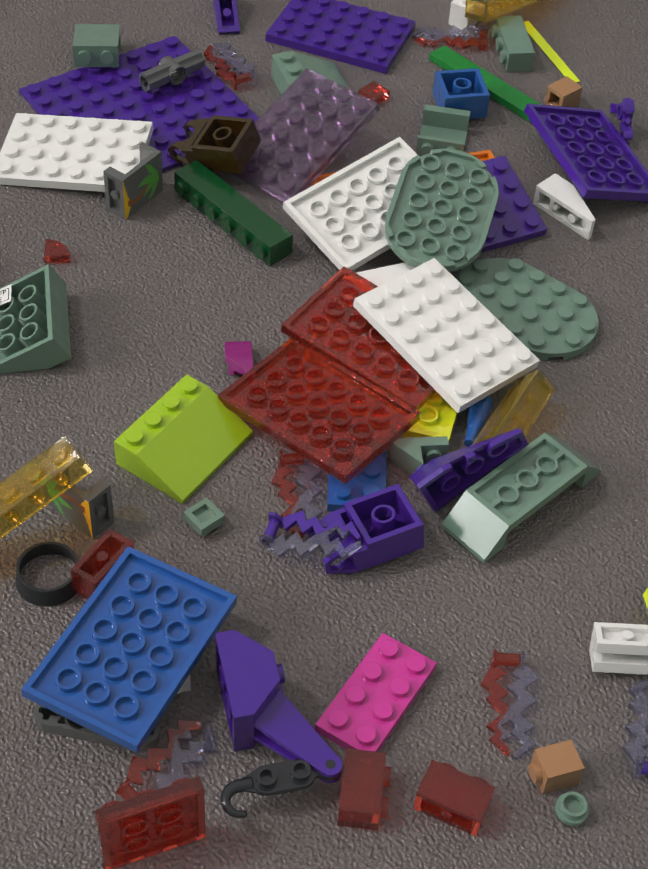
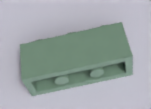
M496 16L495 25H492L491 36L495 38L496 50L500 52V62L504 64L506 72L532 71L535 51L522 16Z

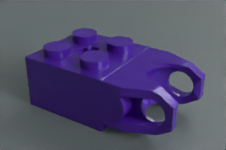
M399 484L344 503L343 508L330 512L319 521L323 528L329 527L339 519H341L343 526L352 521L362 538L361 541L355 539L350 532L344 534L340 529L320 537H315L314 529L308 532V540L311 545L338 546L323 559L326 574L356 573L424 548L423 523ZM344 558L341 563L330 566L334 560Z

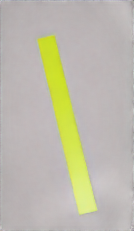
M525 21L524 24L528 34L565 77L567 76L573 81L579 82L580 80L529 21Z

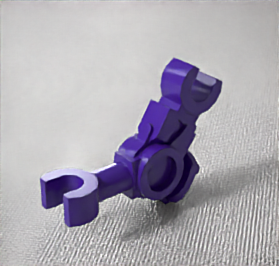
M625 98L622 100V103H610V113H617V120H621L619 123L620 135L629 145L630 140L633 139L631 123L635 104L633 99Z

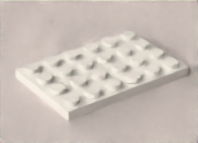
M16 113L0 151V185L105 192L103 171L108 167H112L126 174L140 163L139 144L143 142L149 145L154 130L153 122Z
M398 137L284 201L283 209L343 275H346L390 249L385 235L387 211L403 168L417 154L401 137Z
M435 258L354 299L353 307L457 413L534 370L539 365L540 359Z

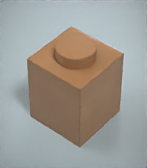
M566 76L548 85L544 104L575 108L579 106L583 87Z
M572 739L534 749L531 762L528 765L530 778L533 783H538L542 794L578 785L585 770Z

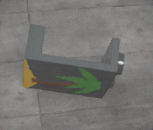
M143 142L139 144L140 163L129 172L124 174L112 167H108L103 171L106 209L125 220L163 190L161 151Z
M61 447L42 459L38 467L44 502L92 539L114 522L111 484L102 478L87 491H82L68 480L65 451Z

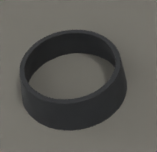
M41 542L26 549L19 557L16 565V588L20 596L33 605L42 607L60 605L73 598L80 590L83 583V571L75 552L70 547L59 542ZM42 555H62L75 563V570L71 578L61 586L52 589L32 587L20 575L21 570L28 562Z

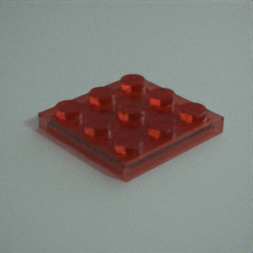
M200 776L192 779L181 778L170 786L158 790L148 789L140 792L134 798L122 802L111 801L100 809L94 810L104 869H114L206 837L204 787Z

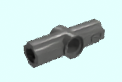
M198 49L174 59L171 56H165L159 61L158 66L139 74V82L142 89L146 92L170 82L173 85H179L188 74L205 67V59L202 56V52Z

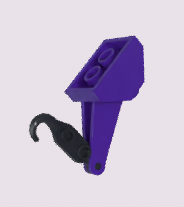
M236 630L215 633L216 672L234 752L254 748L257 742L288 759V761L262 765L245 777L229 782L223 788L220 795V804L224 812L235 818L247 817L246 811L237 810L231 805V798L237 793L248 792L261 796H273L307 789L317 778L326 783L337 782L342 774V760L284 695L282 683H285L282 663L276 664L274 652Z

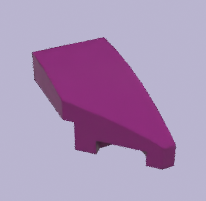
M251 341L225 342V362L228 363V374H244L247 381L254 382Z

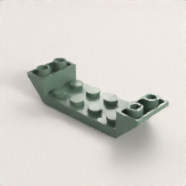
M543 433L528 446L468 488L443 521L441 527L480 561L485 563L504 548L507 533L574 482L581 488L600 474L601 469L561 438Z

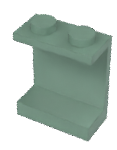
M76 24L73 39L74 67H119L118 49H121L120 24Z
M425 104L416 154L420 157L429 154L430 150L455 149L464 152L471 111Z

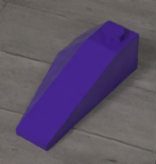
M517 428L432 459L427 464L419 466L409 478L432 510L437 512L529 444L522 430Z

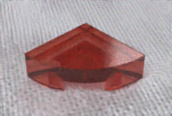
M46 239L44 262L70 263L68 248L59 241Z

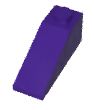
M212 0L218 34L240 33L236 0Z

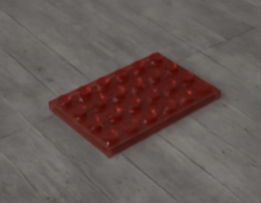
M344 266L282 323L281 332L415 415L436 390L353 307L355 298L378 286Z
M294 337L290 338L218 394V399L227 409L345 484L352 480L420 420V412Z

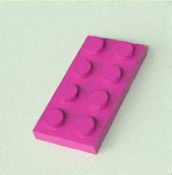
M382 633L317 721L315 731L371 764L436 670L437 662Z

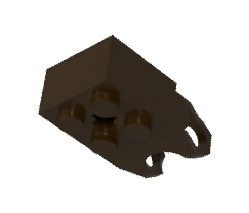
M212 115L210 119L201 118L186 122L182 128L185 130L188 139L174 142L169 146L168 152L172 159L186 166L197 160L212 171L241 174L261 143V138L254 119ZM175 149L186 155L180 156L176 153Z

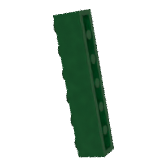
M196 160L174 172V189L176 193L190 202L194 208L205 214L209 220L219 225L226 233L239 241L242 246L253 252L258 259L271 266L292 254L293 234Z

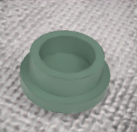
M571 791L558 797L555 804V813L563 823L577 826L586 821L589 815V805L583 795Z

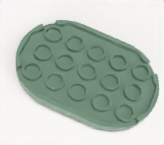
M455 149L430 150L429 154L413 157L405 165L400 174L385 221L387 242L401 260L416 268L435 258L448 272L469 265L479 256L485 244L499 194L497 180L495 176L492 177L486 169L487 165L475 156Z
M518 258L479 259L462 269L456 277L478 301L540 360L548 361V357H562L563 360L574 358L589 349L595 340L599 324L598 315L587 297Z

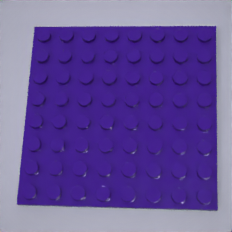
M176 36L120 54L119 67H82L19 89L21 96L39 115L153 122L154 130L149 146L161 151L162 172L182 165V163L171 158L168 148L174 142L188 139L182 127L190 120L210 119L212 115L254 119L259 135L269 131V127L206 65L202 69L188 74L179 85H173L170 82L149 92L142 89L139 82V74L158 66L159 61L165 56H171L174 59L191 52ZM175 149L176 153L180 156L186 155Z

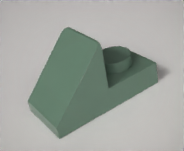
M448 437L391 438L389 461L412 475L419 466L448 453Z

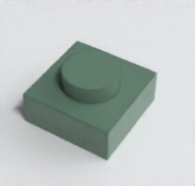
M207 497L183 511V519L201 537L225 523V515Z

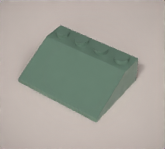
M295 51L272 54L271 77L300 130L364 118L363 111L333 62Z
M48 264L8 284H12L11 301L0 305V374L49 369L71 358L66 283Z

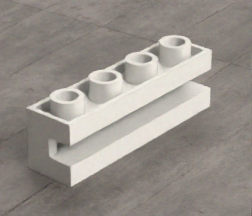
M594 622L589 647L592 672L648 675V625Z

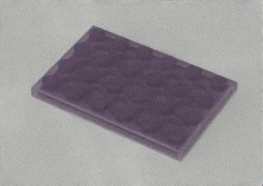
M306 68L255 122L261 143L241 174H232L284 202L310 187L380 110L379 103Z

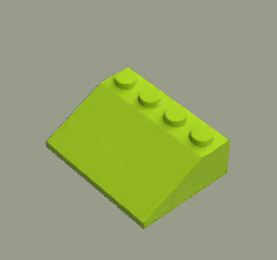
M186 374L114 440L116 464L181 504H184L253 435V430L210 387Z

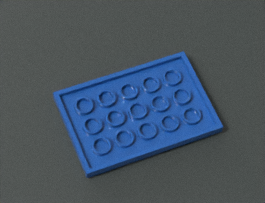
M128 546L22 687V696L138 753L215 637V633L219 631L237 604V595Z

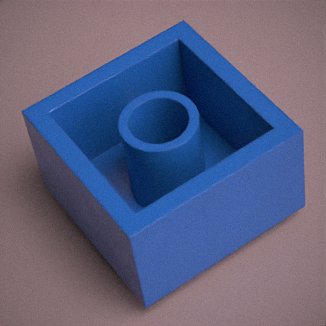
M479 68L435 71L433 96L437 106L471 111L470 119L487 118L490 94Z

